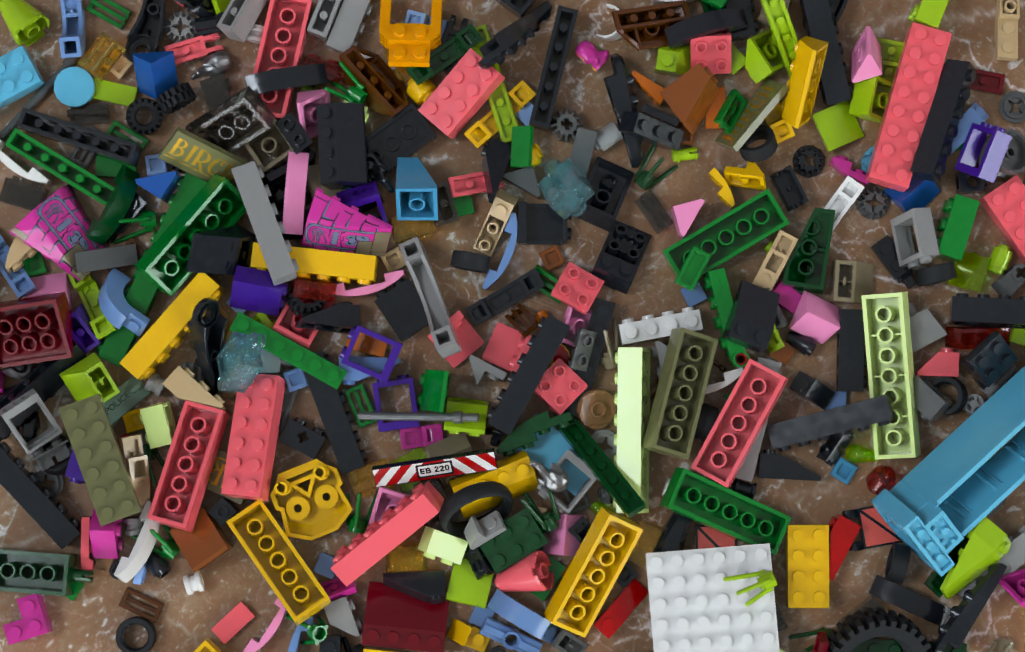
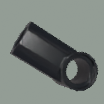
M224 12L214 16L194 18L197 36L223 33L217 27V24Z

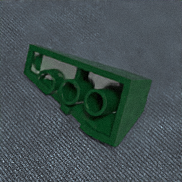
M815 207L785 264L782 285L800 291L823 294L836 210Z

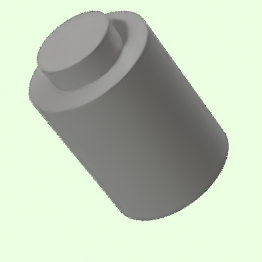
M610 122L598 131L594 145L597 151L601 149L604 152L623 139L621 132L618 131L619 129L613 122Z

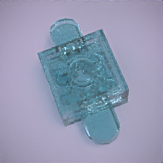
M569 158L562 163L557 159L550 160L544 167L546 177L537 184L546 201L564 220L570 215L574 217L582 215L587 208L586 201L595 194L593 188L582 170Z
M252 331L250 334L233 332L216 357L220 375L217 383L219 391L245 393L248 387L252 385L255 377L263 369L260 352L265 346L264 334Z

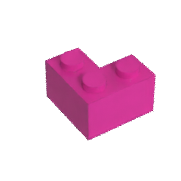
M93 508L89 527L93 557L118 559L120 550L124 548V539L120 538L122 532L120 522L124 521V518L101 526Z
M32 594L16 599L22 619L3 625L8 645L53 631L42 594Z

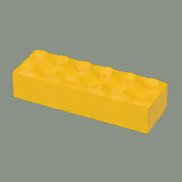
M253 242L250 267L268 271L259 244ZM291 246L292 252H289L291 260L296 259L299 267L296 273L300 279L309 278L310 280L311 276H315L319 281L330 282L331 278L337 279L338 283L351 284V281H357L362 286L376 283L379 261L377 256Z
M198 273L120 361V364L137 379L149 380L151 375L157 372L155 368L160 363L164 364L170 357L168 353L173 348L177 349L184 341L182 337L187 332L189 334L192 332L187 327V323L192 321L193 309L197 303L208 297L218 302L224 296L223 291L225 288L208 273Z
M257 500L226 521L297 626L332 603L263 501Z
M601 506L543 614L551 624L584 638L586 637L643 532V529L636 522Z

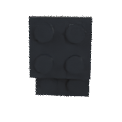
M994 331L975 347L961 363L977 385L984 390L986 387H990L1018 358L1001 334Z

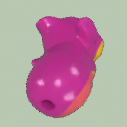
M589 41L580 42L575 49L576 56L584 64H591L595 72L609 58L608 50L598 51Z

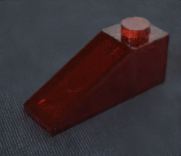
M946 326L945 347L960 350L974 349L994 331L1000 333L1009 346L1010 328Z

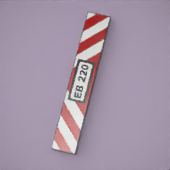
M494 448L372 466L376 487L498 469Z

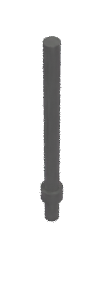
M80 57L65 58L62 62L63 65L30 99L24 108L33 110L54 87L57 75L68 67H75ZM23 108L0 132L2 140H5L17 127Z
M454 411L453 413L358 412V420L453 421V423L462 424L463 422H479V413H463V411Z

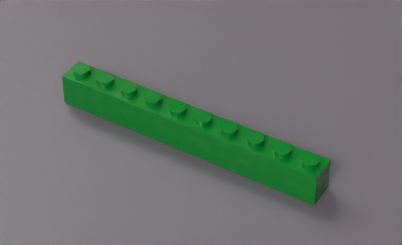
M187 172L185 176H181L177 184L179 189L176 195L173 194L169 200L168 205L170 207L168 212L163 213L159 222L161 226L158 231L155 230L151 237V246L207 184L206 181ZM136 268L133 274L135 280L132 286L129 285L124 296L130 306L148 317L160 290ZM123 325L119 330L116 328L115 331L107 335L105 341L102 340L97 349L99 352L98 357L116 366L123 367L120 361L133 348L138 335Z

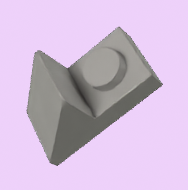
M473 355L469 356L477 386L485 372L489 373L488 378L496 382L499 379L504 381L507 375L506 372Z
M495 510L481 520H477L473 516L470 517L464 534L470 549L474 550L507 529L500 513Z

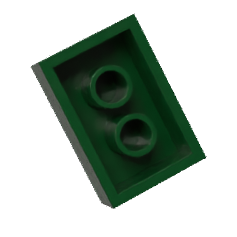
M526 507L503 521L507 530L480 545L496 574L552 540L549 533L542 529L539 522Z

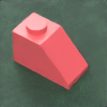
M941 348V352H935L914 371V375L959 377V352H953L954 348Z

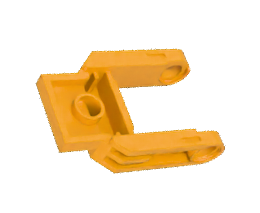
M381 0L379 37L380 43L386 49H389V66L430 67V50H434L441 44L443 0H432L430 25L419 23L391 24L392 0Z

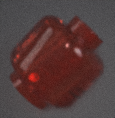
M883 465L875 467L866 477L868 490L876 495L884 488L890 491L896 485V473L889 466Z

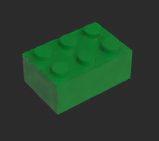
M955 194L944 201L941 210L944 214L942 220H938L935 231H938L936 239L940 253L935 258L954 263L962 260L980 201L959 194Z

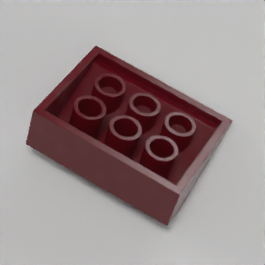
M65 292L0 302V368L73 357L71 311Z
M369 581L361 645L444 652L449 600L439 604H431L385 586L382 582Z

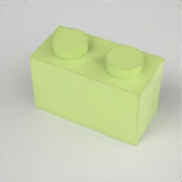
M170 401L140 409V421L144 425L146 431L145 439L150 449L171 444L177 426Z
M425 526L417 549L423 551V556L435 560L437 556L441 558L440 562L452 566L454 562L461 565L468 542Z

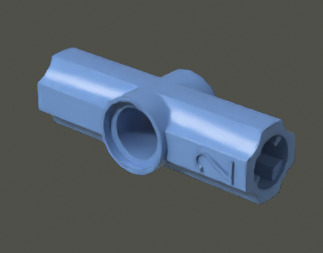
M488 616L484 619L479 631L480 634L503 644L505 648L510 650L540 652L542 647L541 641L519 632L513 626H507ZM509 634L516 636L514 641H507L505 638Z

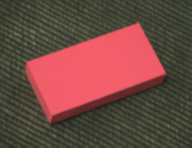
M241 601L211 630L226 644L255 615Z

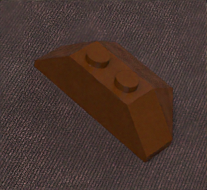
M686 0L612 12L616 31L637 51L669 46L664 29L691 17Z
M353 45L339 55V60L365 86L364 91L368 93V96L364 103L373 112L395 116L408 106L405 84L377 54L359 49ZM342 69L345 82L350 87H356L355 83Z

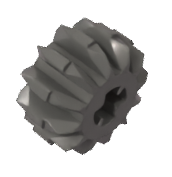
M565 108V114L557 110L559 118L552 116L551 119L556 123H550L549 126L550 128H557L551 134L554 136L559 133L558 141H561L564 136L565 143L569 142V136L575 141L576 135L574 133H577L578 126L584 127V123L578 122L582 119V116L574 117L576 110L568 114V108ZM564 121H568L572 125V127L569 126V130H565V127L561 126V124H564Z

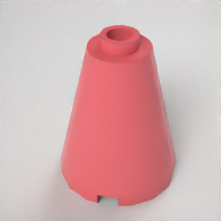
M534 551L497 573L495 585L502 592L550 590L554 584V573H550L548 567L551 566V562L543 551Z

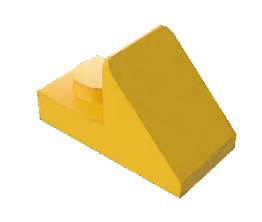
M748 162L746 168L725 167L724 176L728 186L766 190L764 173L755 162Z
M456 618L453 619L446 636L464 647L468 646L480 652H485L490 638L479 633L480 628Z

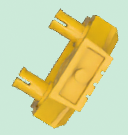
M314 459L278 474L270 497L276 511H281L287 537L312 541L341 528L354 508L342 489L344 481L339 469ZM310 480L308 490L298 485ZM325 493L330 494V499L328 501L324 500L323 495ZM297 504L301 505L302 510L300 512L295 511V506Z

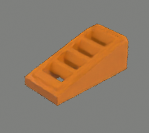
M634 70L631 73L634 82L660 107L664 100L660 92L665 88Z

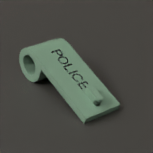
M134 376L118 387L120 393L104 402L112 427L123 415L151 393V391L145 390L144 383Z

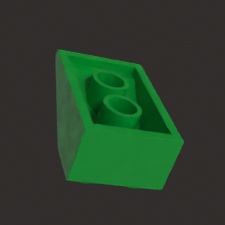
M426 369L425 374L421 373L420 385L423 386V393L418 394L417 406H421L420 410L438 413L446 412L451 374L449 371Z

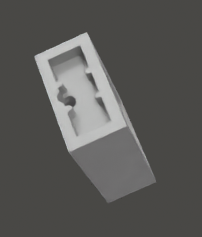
M930 207L912 208L890 220L899 267L917 269L920 267V264L930 263L932 258L940 255ZM912 225H914L919 250L916 254L910 229Z
M34 388L0 409V415L27 455L37 452L47 442H54L63 433ZM37 402L52 427L26 443L10 419Z
M569 449L556 465L561 467L566 459H568L591 479L568 506L554 495L557 510L562 514L565 511L569 514L597 480L586 464ZM539 484L537 486L539 489L538 494L547 501L550 498L549 490L542 484Z

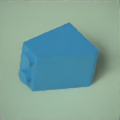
M397 157L395 187L397 220H438L436 183L418 157Z

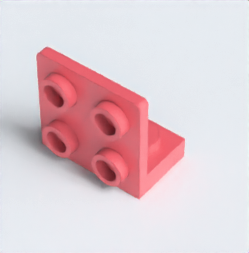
M727 29L691 39L690 69L700 63L703 68L707 66L713 74L731 73V32Z
M568 262L550 295L575 310L587 314L605 281Z
M457 311L450 317L462 351L446 357V360L453 368L457 367L485 343L460 311ZM430 333V334L428 335V338H429V339L432 341V343L434 344L433 339H432V336H431V333Z
M498 322L482 355V359L509 372H517L520 366L517 362L522 353L527 354L530 348L527 344L532 336L528 335L524 338L516 329Z
M558 358L545 371L534 394L558 416L574 402L588 385L562 359Z

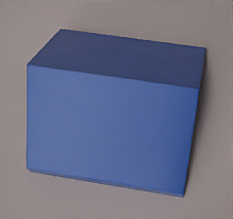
M174 51L133 53L139 92L157 99L160 94L179 84Z
M171 171L135 179L136 184L167 203L178 187L177 184L182 175L177 171Z
M912 174L909 188L905 192L887 187L884 189V192L905 213L912 208H924L940 190L934 181L917 179Z

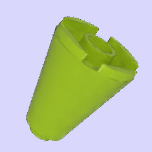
M0 0V13L14 41L19 46L21 44L30 46L45 35L44 29L46 27L49 29L50 20L46 15L24 0Z

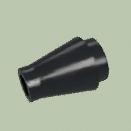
M792 331L789 332L785 341L804 356H811L817 344L813 337L804 336Z
M153 551L146 561L153 576L159 579L165 577L172 569L168 561Z

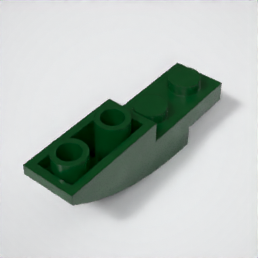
M545 411L530 418L504 439L496 450L497 455L503 453L505 457L514 454V449L522 447L525 450L534 447L533 442L538 441L537 432H539V435L551 432V427L558 425L560 429L569 426V421L574 420L572 413L567 412L552 418L550 412Z

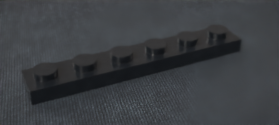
M599 298L595 299L587 330L597 332L586 372L575 371L588 387L564 411V413L571 412L573 418L576 417L578 420L577 405L581 396L587 391L592 390L605 344L603 330L606 329L608 333L616 304Z

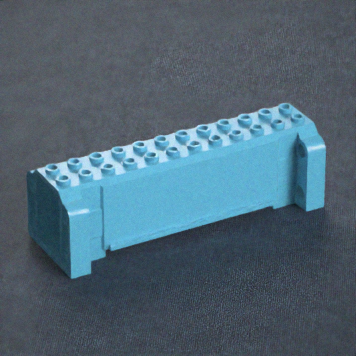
M1025 366L890 491L884 488L871 500L873 507L906 546H910L911 551L941 577L955 565L948 553L964 539L963 536L970 532L1025 481V428L1019 432L1025 426ZM1014 435H1016L1007 445H1005ZM1000 448H1002L993 458H991Z

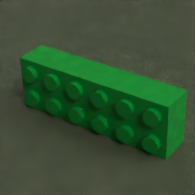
M214 174L135 266L161 292L173 296L193 273L186 271L193 234L234 226L246 212L239 191L225 177Z
M768 188L666 248L661 253L675 277H677L693 246L707 252L711 257L701 274L703 276L708 271L713 270L784 228L789 222Z
M678 467L674 470L660 506L747 545L770 543L772 555L777 554L791 520V517L685 468Z

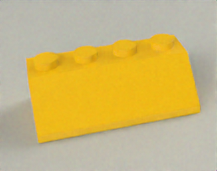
M808 36L798 40L795 45L794 52L796 57L790 66V72H792L791 79L786 84L789 91L787 92L786 99L784 98L781 104V110H783L782 118L797 129L811 119L829 42Z
M525 450L497 461L498 469L470 473L449 481L453 493L479 482H499L509 489L513 499L523 495L524 492L528 493L537 489L539 483ZM502 497L482 498L465 505L460 510L464 519L497 506L501 502Z

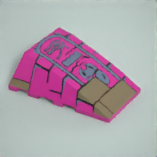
M70 184L58 189L29 212L9 232L24 240V243L29 247H34L41 252V255L57 263L58 267L78 281H81L92 271L76 273L74 252L105 248L104 245L101 246L84 237L91 222Z
M317 187L307 217L302 245L319 250L385 256L393 226L370 214L366 216L358 212L359 208L353 205L349 207L341 203L340 198L334 195L331 198L323 193L324 190Z

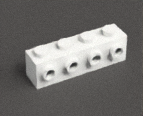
M694 306L682 308V313L674 314V310L662 312V316L654 318V314L642 316V320L635 322L634 318L621 320L622 324L618 325L621 346L670 337L672 329L683 327L695 332L703 330L699 309L694 310Z

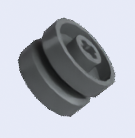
M1013 129L1005 131V134L1012 136L996 179L1018 174L1025 170V137L1019 131ZM991 135L987 136L985 139V142L978 157L979 165L981 163V160L983 158Z

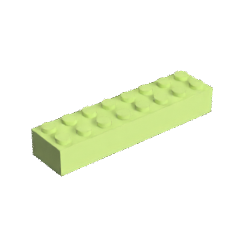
M908 291L861 295L870 398L889 394L895 416L894 419L890 420L891 424L878 426V423L872 424L875 459L916 458L921 455L918 411L915 408L913 378L915 375Z
M618 347V352L615 353V363L618 364V372L615 373V384L618 385L614 396V403L617 405V414L614 415V425L617 426V434L614 435V446L617 447V455H614V465L646 504V508L637 514L649 513L650 450L642 448L650 418L651 349L643 347ZM613 500V507L616 509V513H624Z

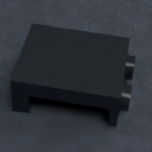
M518 202V245H567V240H571V228H567V220H571V207H567V203L527 204V202Z
M401 278L393 284V289L388 292L386 289L376 295L377 299L374 301L402 343L429 325L420 296L408 278L406 280Z

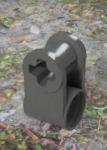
M1025 264L1013 265L991 287L999 295L1012 296L1025 282ZM1016 269H1023V277L1016 276V274L1018 273Z

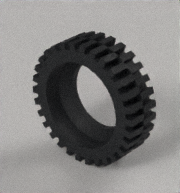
M872 608L866 609L867 615H863L861 610L855 612L857 618L852 619L848 615L845 617L848 623L843 625L839 621L836 624L838 631L835 632L831 629L828 633L831 641L829 640L830 644L827 652H851L860 643L880 636H888L896 640L903 652H933L929 642L911 619L907 620L905 615L901 613L897 615L894 610L890 609L888 614L884 608H878L877 614Z

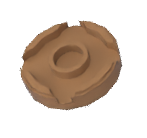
M594 388L587 391L581 396L577 405L579 420L583 425L591 429L599 430L607 427L611 420L614 419L617 411L614 397L603 389Z

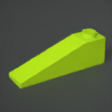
M987 517L982 519L968 532L966 537L970 539L965 549L960 548L957 564L949 570L940 587L942 594L948 600L988 570L990 565L997 563L1010 549L1011 542L1007 534Z

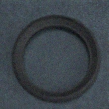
M494 481L469 485L451 495L443 503L439 512L440 524L448 534L456 537H465L464 530L468 521L451 522L450 518L465 505L493 496L502 497L501 502L491 511L476 519L481 520L496 510L500 513L502 520H504L510 514L513 507L511 492L505 485Z

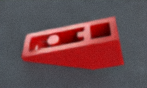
M837 514L836 517L832 516L828 522L829 579L832 581L862 527L840 514Z
M634 578L593 622V625L609 639L641 603L649 591Z

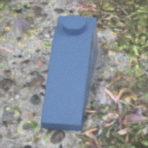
M349 356L348 360L380 373L383 371L388 358ZM339 357V367L347 371L342 380L344 385H355V381H362L371 377L366 373L342 364L343 358ZM397 358L394 366L401 364L402 359Z

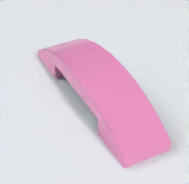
M289 151L283 208V227L285 233L283 234L303 235L309 153L300 152L297 155L295 152Z
M399 270L385 273V282L346 290L345 283L326 286L324 289L329 294L341 297L369 296L393 286L396 281L405 276V271Z
M278 598L274 604L280 607V610L261 640L259 641L255 637L251 638L243 652L258 651L270 641L280 628L287 611Z

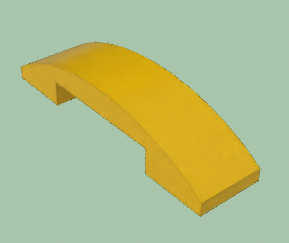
M523 80L508 93L514 114L516 115L536 96V93ZM492 110L464 133V136L477 149L499 132Z

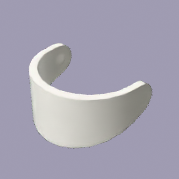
M606 4V7L610 9L620 10L614 5ZM615 31L609 35L596 34L595 37L606 41H615L622 36Z

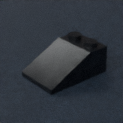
M597 157L572 216L609 232L616 220L634 172Z
M741 280L722 339L759 353L766 351L774 329L780 294Z

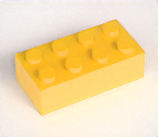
M788 524L785 532V606L787 608H829V525Z

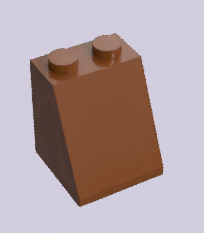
M698 63L663 89L660 94L682 124L693 135L720 91L716 85L719 81L707 66L703 68Z
M206 507L199 509L192 532L177 528L169 531L194 573L200 571L233 548V545L215 519L208 513Z

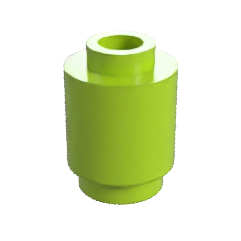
M999 244L998 247L994 246L987 263L989 266L987 270L1003 276L1004 271L1007 272L1013 256V252L1010 251L1011 248Z

